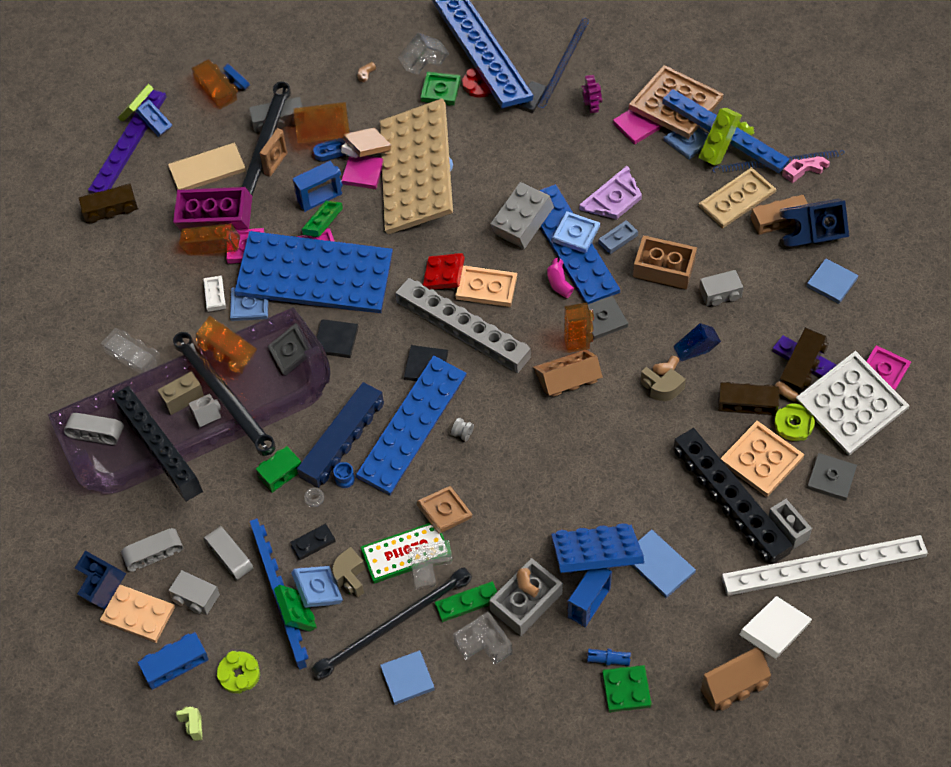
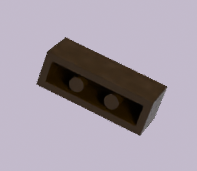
M131 183L78 197L86 223H94L101 219L113 218L116 215L138 210Z
M805 327L780 380L801 392L804 391L805 387L808 388L812 381L810 376L813 370L817 371L821 361L819 358L821 354H825L828 349L827 336Z
M720 382L719 412L776 416L779 408V386Z

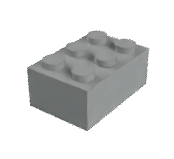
M520 182L491 222L495 235L525 249L554 208L550 195Z
M532 558L522 568L530 570V583L539 588L535 598L519 589L516 573L490 599V611L520 636L562 595L563 583Z

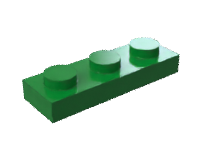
M325 201L302 228L303 235L320 237L343 209L342 202Z
M492 581L436 601L435 605L442 622L489 606L490 599L497 593V590Z

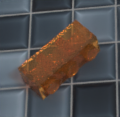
M208 59L192 67L194 79L219 109L238 100L236 95L238 93L237 88L234 84L229 83L227 76L220 72L217 64H213Z
M232 224L184 228L181 231L179 245L187 255L238 251L240 235Z
M588 303L565 306L564 340L568 353L590 349V342H593L592 321H594V314L592 309L589 310Z

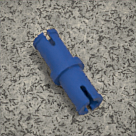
M588 649L587 662L606 663L607 666L611 664L630 666V652H615L612 649H607V651Z

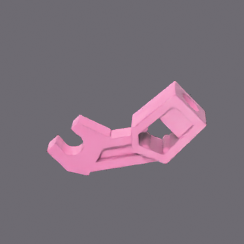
M819 156L802 160L794 159L784 168L782 176L791 183H794L804 175L805 171L810 170L821 174L823 171L821 166L827 169L830 162L824 157Z

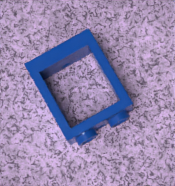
M331 161L292 178L296 200L304 212L342 195L341 187H343V184L339 177L341 172ZM331 179V183L308 193L309 189Z
M609 568L590 569L587 571L568 600L569 619L584 627L588 625L611 589L612 571Z

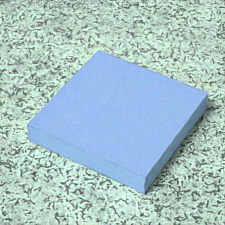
M566 212L552 237V242L586 253L600 228V223Z

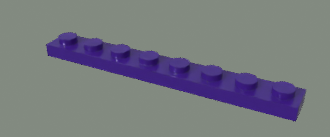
M152 90L141 105L150 100L159 110L166 99V93ZM137 113L134 114L89 187V194L111 189L149 127Z

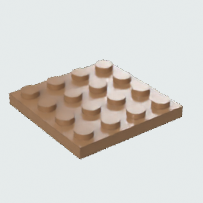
M664 65L631 101L629 109L689 139L699 125L662 103L663 98L674 89L712 112L722 100L723 94Z

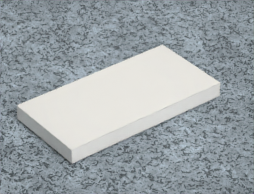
M776 596L742 629L740 635L777 659L810 624L812 619Z

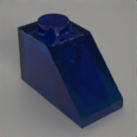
M699 323L673 347L680 360L685 361L710 352L721 340L712 326Z

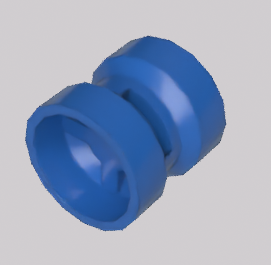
M341 462L334 467L333 473L336 484L341 488L352 486L355 481L352 466L347 462Z

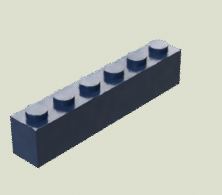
M362 382L297 468L299 478L317 488L322 483L325 484L328 481L330 472L341 462L342 456L349 453L354 440L359 439L363 428L372 422L374 413L383 407L382 391Z

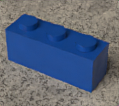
M194 632L184 635L173 644L165 645L154 654L144 656L138 664L153 690L208 661L209 658L197 634Z

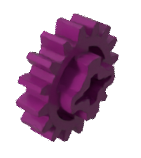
M594 75L585 76V85H582L583 102L585 105H588L590 113L599 112V103H602L601 87L599 83L595 82Z

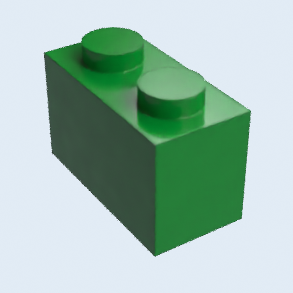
M286 446L278 450L267 461L261 462L256 468L258 478L273 493L298 475L297 468L302 462Z

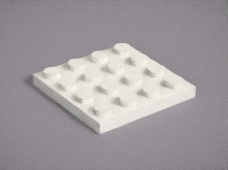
M856 351L796 397L797 402L803 405L811 416H814L815 421L848 455H851L909 409V404Z

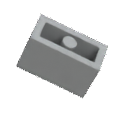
M736 270L701 278L699 290L706 306H717L722 302L736 301L741 298L743 285Z
M787 499L770 508L768 516L792 543L793 550L809 540L812 528Z
M182 570L169 589L174 603L180 606L185 604L197 614L202 612L207 615L220 595L217 586Z

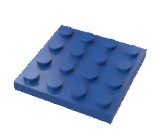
M618 524L616 527L598 526L596 529L579 528L576 531L570 532L560 530L551 534L560 573L644 564V555L632 525Z

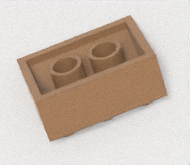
M588 350L533 367L544 392L551 396L560 395L562 391L567 389H578L580 385L585 383H596L597 379L603 378L598 357Z
M756 647L704 674L701 692L713 711L718 709L721 711L726 710L735 700L743 701L750 696L751 692L755 690L759 692L768 687L771 673L763 651Z

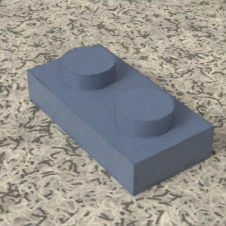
M626 220L599 238V244L609 254H612L637 237L638 231Z

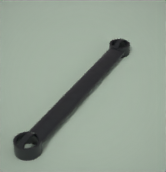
M284 81L277 82L273 86L274 95L241 186L246 187L252 196L263 167L260 152L274 134L285 101L291 95L290 86ZM283 88L282 94L276 93L278 89Z
M188 332L177 333L173 338L176 350L183 353L255 444L258 454L262 456L271 455L276 449L273 437L263 431L196 347L191 335ZM183 338L189 339V342L185 344ZM264 441H270L272 445L268 448ZM259 444H261L264 450L259 448Z
M466 567L458 569L452 574L450 580L329 659L323 658L311 668L312 673L317 680L329 677L334 667L454 588L460 589L467 586L472 579V575Z

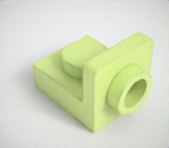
M185 707L180 711H176L178 720L180 722L186 721L187 734H190L194 741L202 740V723L199 710L194 707Z

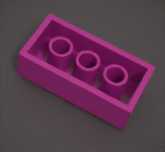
M246 187L177 190L173 223L180 231L249 229L253 196Z

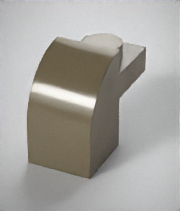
M647 367L641 371V383L645 388L651 389L650 397L655 400H672L685 389L686 379L672 368L662 377Z
M352 547L336 558L333 565V574L338 588L344 585L349 594L354 593L358 598L364 594L363 585L355 576L365 568L363 560Z

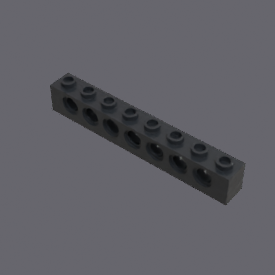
M127 386L114 393L112 397L118 410L184 501L187 502L201 494L203 490L197 476L132 389Z
M692 428L675 438L673 448L675 455L685 461L686 468L690 472L695 473L699 484L709 490L710 497L714 501L719 502L723 513L733 519L737 530L743 531L748 543L751 546H755L759 551L761 559L771 565L791 554L792 543L696 429ZM738 510H744L746 513H741ZM751 525H757L759 528H753ZM763 540H769L772 543H765Z

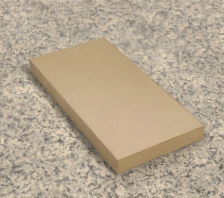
M235 143L168 164L178 190L197 188L246 171Z
M751 167L701 201L698 207L724 228L774 194L776 188Z

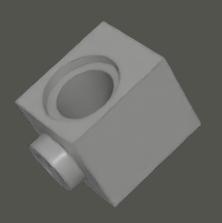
M210 394L189 403L199 427L221 418L219 413L221 406L218 400H213Z

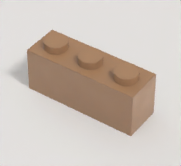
M804 195L792 196L785 200L774 201L770 204L752 208L751 220L758 235L796 225L794 219L782 218L780 216V209L808 204Z

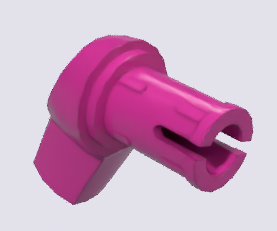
M555 258L552 261V265L547 269L549 282L554 291L565 298H569L574 287L565 280L562 268L563 260L560 259L557 262L558 258Z

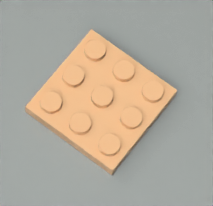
M756 421L722 456L721 460L730 471L768 497L804 458V454Z

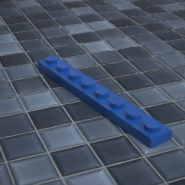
M674 89L662 101L664 105L710 132L716 119V114ZM736 128L730 142L732 146L777 173H780L788 164V157L741 129Z
M258 519L251 520L250 524L299 670L306 668L305 660L309 659L306 648L300 647L299 642L303 641L300 630H295L294 627L285 624L274 592L275 587L278 585L284 586L282 577H277L275 571L279 569L275 558L271 559L270 554L273 553L270 542L265 543L264 537L267 536L264 524L259 525Z

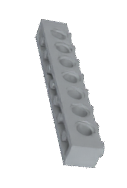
M408 278L396 292L398 304L517 374L531 358V348L526 343L519 342L510 334L498 330L495 325L486 323L479 316L469 313L464 307H459L452 303L450 299L443 298L434 290L424 287L419 281Z

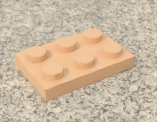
M463 266L456 300L511 307L517 273Z
M119 585L100 621L156 643L175 606L169 602Z

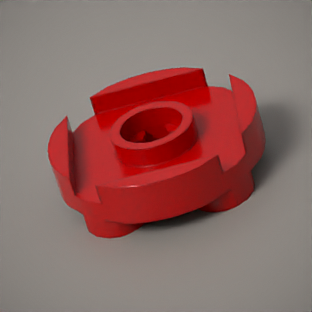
M477 69L467 70V74L463 78V89L465 92L476 98H483L492 93L485 82L481 83V85L476 83L478 81L484 82Z

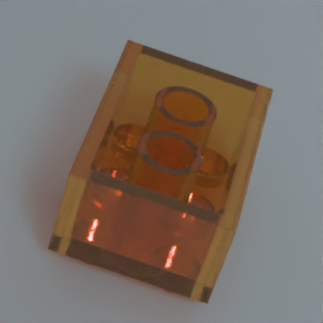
M346 102L293 108L298 144L341 139L344 134L350 133Z
M211 316L207 318L196 333L197 345L204 351L208 349L214 353L212 356L218 361L222 362L224 360L229 364L228 367L236 373L238 371L243 373L256 356L257 348Z

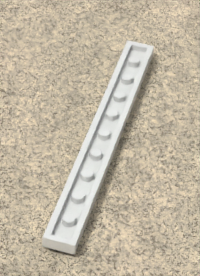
M921 535L725 573L722 574V580L727 596L922 558L927 556V550Z

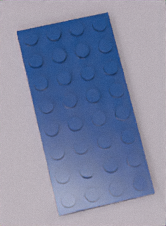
M249 231L235 295L381 313L393 249Z

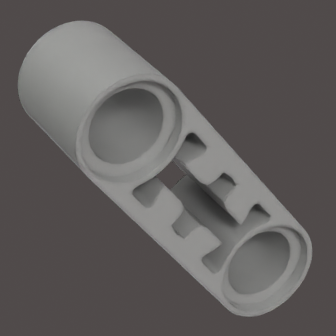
M72 413L64 428V433L73 439L115 445L118 442L124 425L116 419Z
M219 526L204 537L206 544L212 547L211 550L230 574L235 575L234 579L236 581L254 569L249 559L223 527Z
M170 528L124 547L121 554L128 571H136L138 567L139 569L174 555L176 551L181 552L183 545L176 529Z

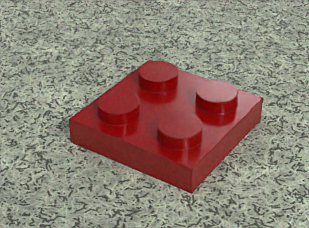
M463 253L429 256L423 286L429 290L459 287L465 259Z

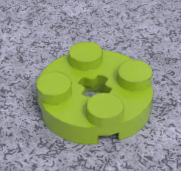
M788 404L786 407L780 408L776 413L774 421L777 434L790 441L806 440L812 433L815 424L814 416H811L807 409L800 404ZM795 419L799 425H792L790 422Z
M229 652L222 659L217 669V678L222 687L234 694L252 689L260 677L257 660L246 652ZM242 668L244 674H239L238 677H235L234 670Z

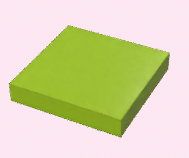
M148 84L125 108L118 119L125 121L150 94L153 87Z

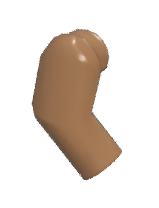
M373 62L359 68L357 75L359 81L366 82L369 73L376 70Z
M671 356L667 363L655 364L653 372L658 375H665L671 368L675 370L679 358Z
M779 381L775 384V386H779V394L796 404L798 403L796 397L800 394L793 391L785 382Z
M522 568L516 575L518 587L535 598L539 588L530 583V570Z

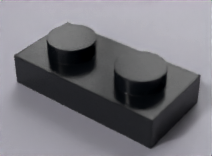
M325 523L290 543L299 560H302L331 545L336 540Z

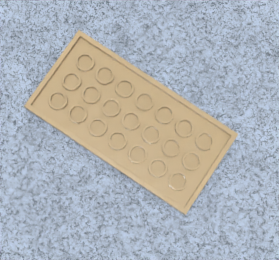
M439 99L381 120V135L391 144V150L382 152L386 233L391 234L453 213L445 101Z

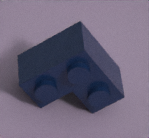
M85 550L75 569L86 574L88 577L77 594L106 609L127 573Z

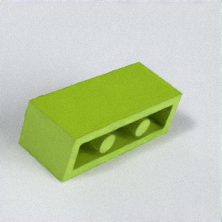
M720 108L698 158L712 165L720 164L742 115L728 108Z

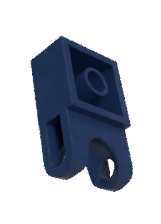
M833 199L780 209V216L782 218L794 219L796 222L795 231L783 237V243L786 246L849 237L845 200Z

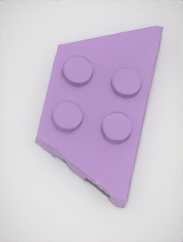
M629 167L623 168L579 205V209L618 219L640 201L642 194L636 186L635 179L630 174Z

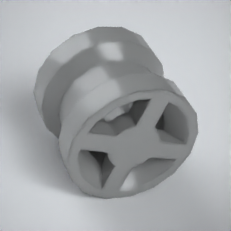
M458 418L452 427L451 435L459 436L462 440L467 441L473 432L474 424L471 422L466 423L462 418Z

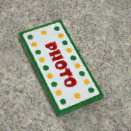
M431 523L361 546L374 584L451 558L443 534H438Z

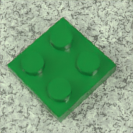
M427 72L421 94V102L431 103L443 99L445 105L455 106L461 76Z
M278 585L274 588L286 625L309 632L317 628L314 621L315 616L310 607H304L298 590L283 585Z
M645 665L603 670L609 713L651 708L652 704Z

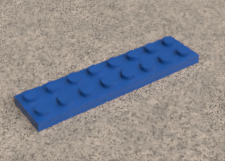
M556 184L539 190L550 195L554 208L540 226V229L558 259L563 260V267L585 304L588 305L620 293L619 286L592 243L587 252L583 253L552 242V237L565 213L573 212Z
M433 355L360 467L356 478L391 495L462 384L467 373Z

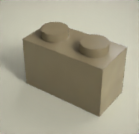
M192 372L158 389L161 401L170 415L189 406L190 402L204 396L201 385Z

